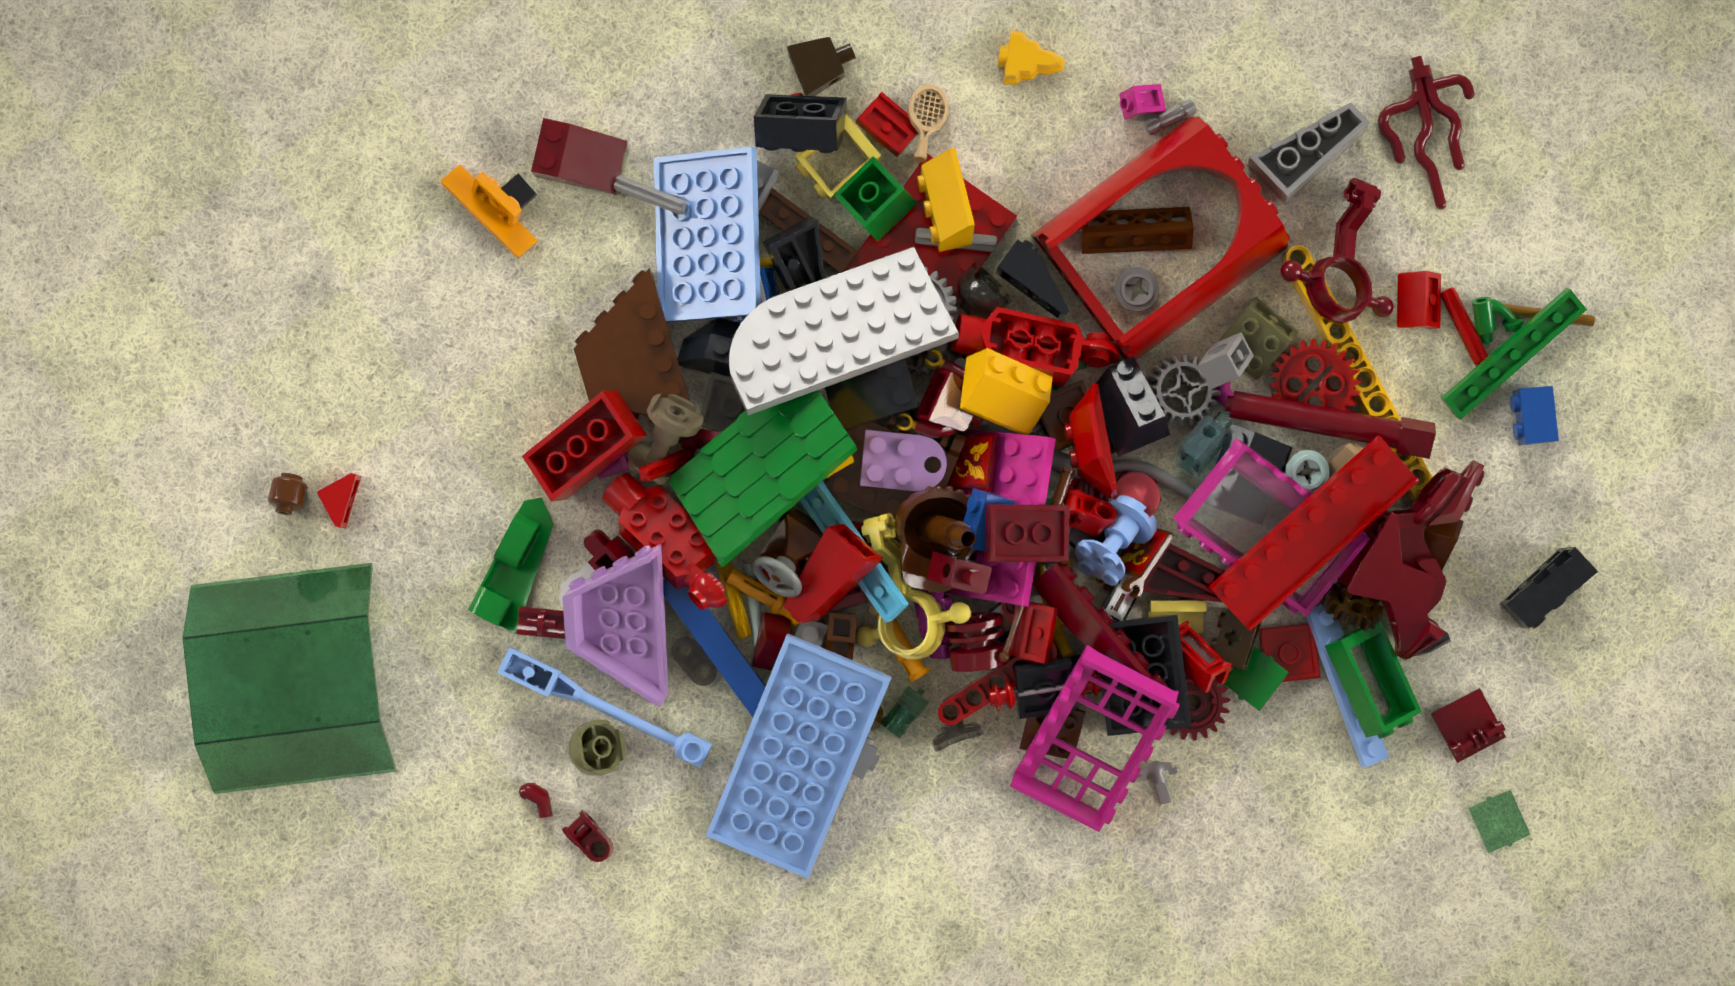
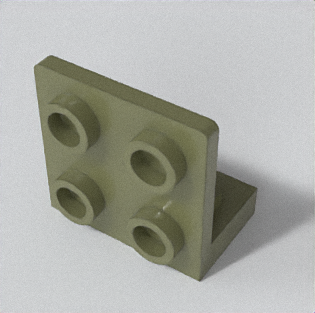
M1255 297L1219 341L1240 332L1242 333L1254 355L1245 371L1257 380L1289 346L1298 331Z

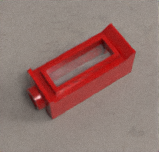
M1188 620L1180 624L1179 631L1185 674L1204 693L1209 692L1214 677L1221 685L1224 684L1232 664L1225 662L1189 626Z

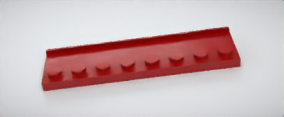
M1378 435L1210 584L1209 588L1240 622L1251 631L1419 482V479L1383 438Z

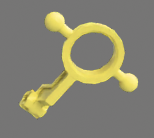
M891 513L864 520V525L861 527L862 535L867 539L868 543H871L872 549L882 557V561L888 565L890 578L907 601L912 600L924 609L927 617V633L923 642L918 647L910 650L903 647L896 639L893 631V621L885 623L879 615L878 628L873 629L870 626L860 627L856 632V641L862 647H870L875 644L877 639H881L889 651L905 659H923L933 654L940 646L945 633V622L953 621L956 624H963L971 617V610L967 604L956 602L951 605L949 610L942 611L940 604L932 595L921 590H914L913 587L906 585L902 581L900 573L901 544L894 539L896 537L895 519Z

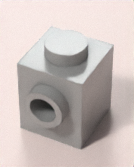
M869 737L866 738L852 772V775L862 780L868 769L874 770L880 758L876 754L878 748L873 746L875 741Z

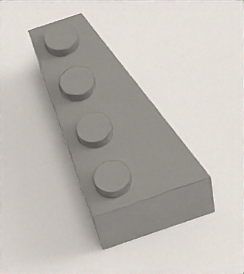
M1350 102L1320 118L1310 126L1303 127L1296 131L1295 134L1273 143L1261 152H1256L1249 156L1247 165L1286 204L1367 131L1370 122Z

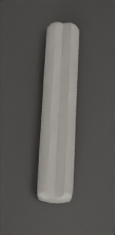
M618 176L615 180V190L676 214L683 215L688 206L687 202L683 199L626 177Z
M917 228L915 234L916 244L938 246L937 243H932L929 229ZM973 234L972 245L957 249L995 252L997 237Z

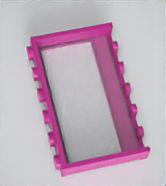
M1235 438L1224 456L1177 514L1175 513L1173 517L1178 523L1177 529L1188 538L1192 535L1200 540L1198 544L1210 554L1216 551L1221 555L1219 559L1225 565L1231 567L1312 493L1242 441ZM1364 531L1289 596L1283 605L1292 613L1296 614L1299 611L1307 617L1368 543L1370 538Z

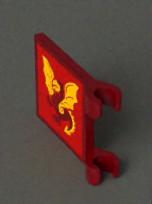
M960 434L967 438L947 486H952L954 491L957 489L975 488L993 493L992 484L999 434Z

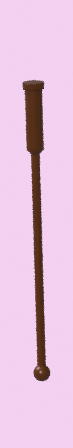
M1062 466V473L1051 505L1063 504L1075 470ZM1036 562V564H1035V570H1034L1033 580H1034V577H1035V574H1036V571H1037L1039 562ZM1018 606L1004 649L998 655L1001 662H1007L1010 658L1008 652L1024 606Z

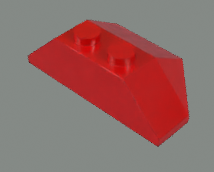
M1097 383L1091 385L1071 412L1068 424L1064 425L1066 441L1072 442L1073 451H1069L1071 468L1076 467L1078 477L1109 498H1116L1118 488Z

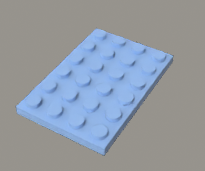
M750 146L654 158V188L683 199L688 204L683 215L655 205L657 292L666 322L747 316L761 304L757 148Z

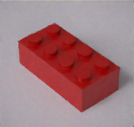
M617 390L602 391L523 454L522 458L551 502L567 500L647 437V434Z

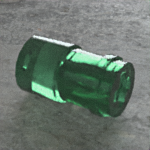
M908 685L896 700L897 703L884 716L881 725L900 739L902 735L906 734V730L915 718H918L930 703L922 696L925 691L920 687L915 691Z

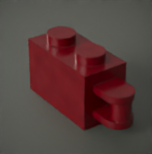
M596 529L584 539L585 548L594 556L588 561L594 570L603 566L606 569L613 567L612 564L624 556L630 559L635 556V553L618 535L611 540L602 530Z

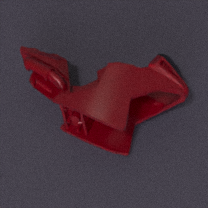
M1472 460L1461 473L1446 467L1440 469L1416 494V499L1408 509L1386 510L1364 530L1370 540L1337 579L1340 584L1349 585L1347 592L1352 595L1382 600L1395 640L1394 653L1404 660L1433 652L1451 642L1449 634L1440 628L1437 622L1428 617V613L1441 601L1446 578L1436 558L1432 556L1423 534L1425 526L1457 522L1461 519L1464 512H1468L1473 502V497L1471 496L1475 486L1478 487L1481 484L1485 474L1483 471L1484 465L1475 460Z

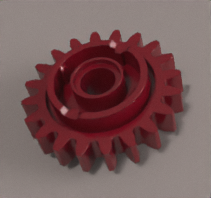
M1185 674L1187 694H1194L1198 698V705L1190 710L1192 727L1170 729L1169 734L1174 735L1180 730V739L1184 740L1187 734L1190 733L1191 739L1196 741L1197 733L1200 732L1204 738H1208L1207 729L1209 728L1213 732H1217L1215 722L1225 723L1220 714L1230 712V710L1222 706L1223 703L1231 701L1230 698L1222 697V693L1226 692L1228 687H1218L1219 682L1214 678L1209 692L1204 693Z

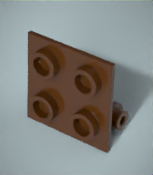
M1078 708L1071 711L1056 738L1077 748L1086 711L1079 710ZM1047 715L1026 718L1019 749H1028ZM1053 743L1046 755L1065 759L1070 754L1067 750Z

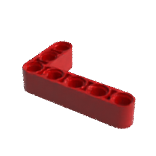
M1002 603V612L1012 626L1014 612L1008 609L1007 603ZM1052 640L1051 645L1053 655L1049 658V661L1055 660L1058 654V647L1054 640ZM1017 656L1010 657L1006 665L991 669L945 698L938 709L939 720L946 725L959 723L990 703L988 690H993V685L990 682L992 676H1002L1005 682H1008L1014 688L1016 687L1014 663L1018 660H1023L1027 664L1038 662L1018 658ZM970 690L979 691L982 695V700L977 703L971 702L967 697V692ZM948 704L956 706L959 711L956 717L947 716L944 712V707Z

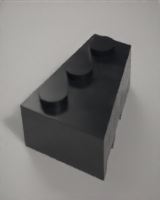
M811 216L762 242L787 292L826 278L822 260L823 250L819 237V220Z
M1576 547L1559 548L1506 597L1500 605L1522 628L1529 629L1532 627L1534 629L1544 622L1546 614L1560 607L1568 596L1579 589L1598 571Z

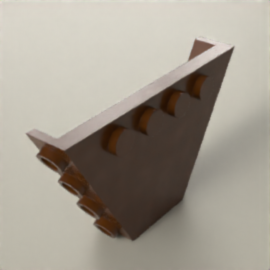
M650 268L646 272L641 270L633 278L632 283L634 285L627 292L623 290L613 300L615 305L608 312L604 310L594 320L596 325L590 332L585 330L575 340L577 345L574 348L589 401L602 391L617 390L636 419L639 418V415L648 416L647 408L652 397L657 394H661L660 398H667L669 394H674L690 401L655 286L654 276Z

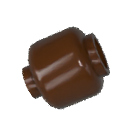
M281 473V476L273 478L268 502L276 507L275 512L283 515H292V511H299L303 508L308 486L302 481L303 478L301 476Z

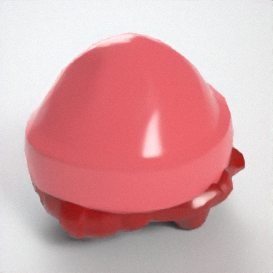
M1122 471L1116 481L1118 491L1116 498L1113 499H1117L1119 495L1132 497L1147 507L1144 512L1151 517L1156 512L1161 501L1156 480L1142 472Z

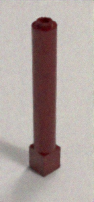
M1235 390L1233 396H1227L1225 411L1230 412L1229 418L1363 443H1370L1379 435L1389 447L1396 448V453L1430 459L1436 436L1435 423L1406 417H1401V421Z

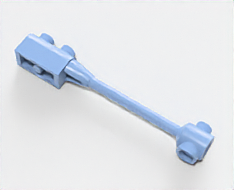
M509 647L497 672L546 697L552 695L576 702L580 701L673 746L676 758L701 769L712 746V743L689 732L678 737L585 692L583 688L564 675L561 670L513 647Z

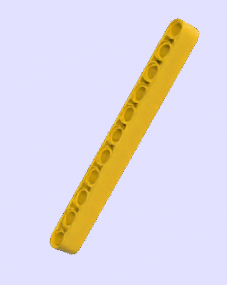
M1302 245L1292 246L1282 256L1283 265L1285 262L1290 261L1291 253L1299 254L1302 257V270L1307 272L1315 263L1308 249ZM1300 280L1292 282L1323 340L1327 339L1328 347L1331 348L1335 343H1338V353L1345 349L1351 350L1355 355V361L1350 367L1351 369L1359 368L1360 370L1353 377L1356 379L1359 373L1367 377L1368 384L1365 388L1359 385L1354 386L1355 389L1360 391V394L1354 396L1362 413L1401 421L1349 323H1334L1320 316L1311 305L1303 282ZM1325 281V286L1328 290L1329 295L1337 303L1336 299L1334 298L1330 288L1328 287ZM1331 325H1336L1341 329L1342 335L1340 339H1335L1330 335ZM1372 397L1377 398L1381 402L1379 412H1375L1370 408L1369 403ZM1407 455L1403 463L1411 472L1415 470L1421 476L1420 483L1407 492L1412 503L1417 497L1416 494L1429 482L1432 475L1422 457Z

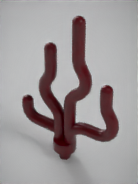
M1422 56L1411 58L1413 69L1408 71L1412 83L1411 95L1404 101L1386 106L1378 117V128L1381 135L1390 143L1395 162L1398 164L1404 163L1405 154L1399 136L1390 128L1389 119L1394 114L1408 111L1418 105L1422 129L1414 143V156L1417 162L1426 170L1435 205L1438 209L1442 210L1446 207V200L1435 163L1425 153V145L1433 131V118L1429 104L1432 109L1449 120L1451 128L1448 136V145L1453 165L1456 170H1463L1465 163L1459 144L1462 131L1461 119L1454 109L1440 101L1437 90L1459 85L1462 88L1464 97L1468 100L1473 99L1475 92L1471 81L1464 75L1452 74L1433 79L1430 65H1424Z

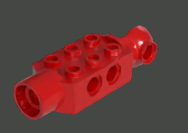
M996 307L988 319L960 313L955 324L958 331V339L953 340L951 345L952 352L973 355L988 348L1052 376V385L1063 387L1076 371L1079 360L1087 366L1096 368L1106 367L1119 361L1118 350L1111 342V337L1108 334L1091 332L1085 338L1078 324Z
M629 472L623 473L613 480L604 491L602 501L619 516V535L636 551L648 545L650 548L661 544L663 577L675 589L689 587L690 589L687 591V594L699 609L705 610L707 607L719 608L725 606L727 600L724 595V586L713 574L707 572V569L715 563L716 558L689 514L660 486L646 489Z

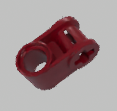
M581 810L579 812L580 816L569 827L565 826L562 828V831L590 860L602 862L612 855L614 850L613 842L599 828L595 820L587 812ZM584 824V827L579 832H577V830ZM596 841H601L605 844L606 853L604 856H598L594 853L593 845Z

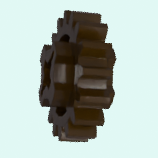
M1333 584L1323 596L1322 606L1327 607L1325 611L1327 614L1334 615V621L1340 622L1344 627L1349 624L1353 630H1357L1360 627L1364 631H1367L1368 627L1374 629L1379 624L1384 609L1383 606L1378 605L1380 600L1352 595L1347 592L1349 585Z

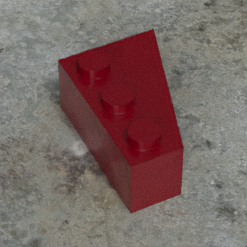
M1169 543L1145 579L1143 592L1223 603L1209 588V585L1221 576L1225 570Z

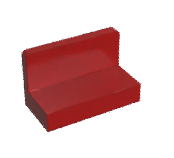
M1430 271L1399 273L1397 282V327L1440 329L1441 274Z

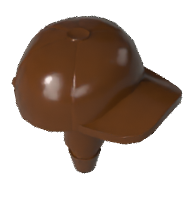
M927 486L925 490L911 494L901 503L896 514L895 528L901 543L900 573L902 581L906 585L939 593L952 589V587L928 580L926 577L933 551L966 559L975 551V549L969 548L975 543V534L963 522L967 511V502L971 495H963V490L961 489L954 491L952 486H947L946 489H943L941 486H937L935 489ZM949 564L945 568V575L950 573Z

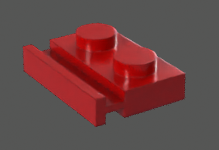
M883 92L873 100L855 122L897 158L918 135V132L910 123L908 113Z
M1029 602V607L1024 606L1008 652L1009 655L1043 664L1048 663L1058 608L1036 602ZM1019 605L1015 606L1014 617Z

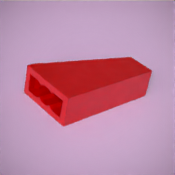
M845 524L827 526L799 577L802 585L801 593L796 597H788L783 607L791 613V617L802 624L819 620L881 562L882 557Z

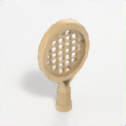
M925 84L917 88L908 104L910 123L919 134L916 152L914 153V160L917 162H926L928 137L940 130L949 114L947 97L935 85Z

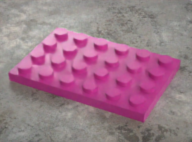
M967 429L962 433L999 434L992 492L994 494L1014 500L1015 505H1045L1055 438ZM961 489L963 490V495H971L973 489ZM975 550L968 559L980 561L992 567L986 593L980 594L957 588L944 592L946 594L1029 607L1036 562H985V552Z

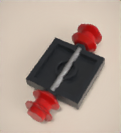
M1064 658L1051 660L1046 664L1038 662L1015 666L1016 688L1013 689L1008 682H1005L1004 688L998 689L994 683L993 690H988L990 706H995L996 710L1000 711L1001 705H1007L1011 710L1015 700H1017L1019 719L1047 715L1073 670L1071 659ZM1093 671L1092 675L1101 679L1100 674H1095V671ZM1088 680L1080 695L1085 697L1087 692L1092 691L1094 696H1098V690H1102V687Z

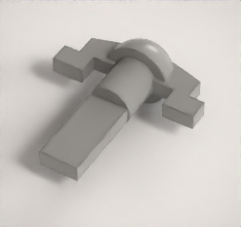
M1153 761L1141 769L1142 775L1138 776L1140 782L1148 780L1147 774L1152 773L1161 805L1171 803L1163 771L1168 770L1169 775L1178 773L1177 767L1172 768L1171 762Z

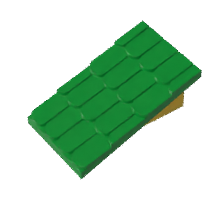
M819 390L751 415H747L746 411H744L734 423L701 448V452L676 471L668 481L723 568L821 481L854 462L852 454L857 451V448Z

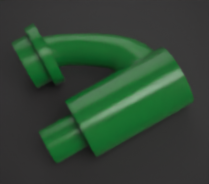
M1479 297L1472 300L1477 334L1481 335L1482 343L1493 342L1492 333L1496 331L1493 312H1497L1505 319L1502 321V326L1506 332H1516L1522 327L1523 319L1516 317L1502 302L1490 297Z

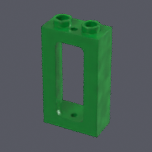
M1381 621L1374 629L1368 627L1367 631H1364L1359 627L1357 630H1353L1325 645V649L1366 738L1378 735L1379 739L1387 737L1394 733V727L1398 726V728L1413 723L1412 717L1422 712ZM1360 644L1388 705L1389 711L1383 716H1380L1350 649Z

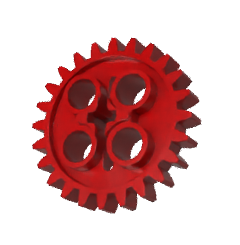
M1316 338L1311 339L1310 346L1307 345L1305 340H1301L1300 349L1292 344L1289 346L1291 355L1284 351L1280 354L1284 362L1276 361L1274 363L1280 370L1270 373L1271 376L1277 378V381L1269 384V387L1277 388V392L1271 395L1273 398L1300 402L1298 397L1312 384V380L1316 379L1328 365H1332L1333 369L1319 382V387L1314 388L1301 403L1310 404V397L1317 396L1322 400V407L1349 411L1346 405L1355 406L1357 403L1351 396H1358L1360 394V391L1355 389L1354 386L1362 381L1353 377L1360 370L1359 368L1351 369L1350 365L1355 361L1354 358L1348 360L1344 358L1347 354V349L1341 353L1337 352L1338 343L1329 348L1327 339H1324L1321 345H1318ZM1310 357H1316L1320 360V370L1310 369L1308 366V359ZM1330 376L1340 378L1342 382L1340 389L1336 390L1330 387L1328 383ZM1291 377H1297L1301 380V390L1296 391L1290 387L1289 380Z

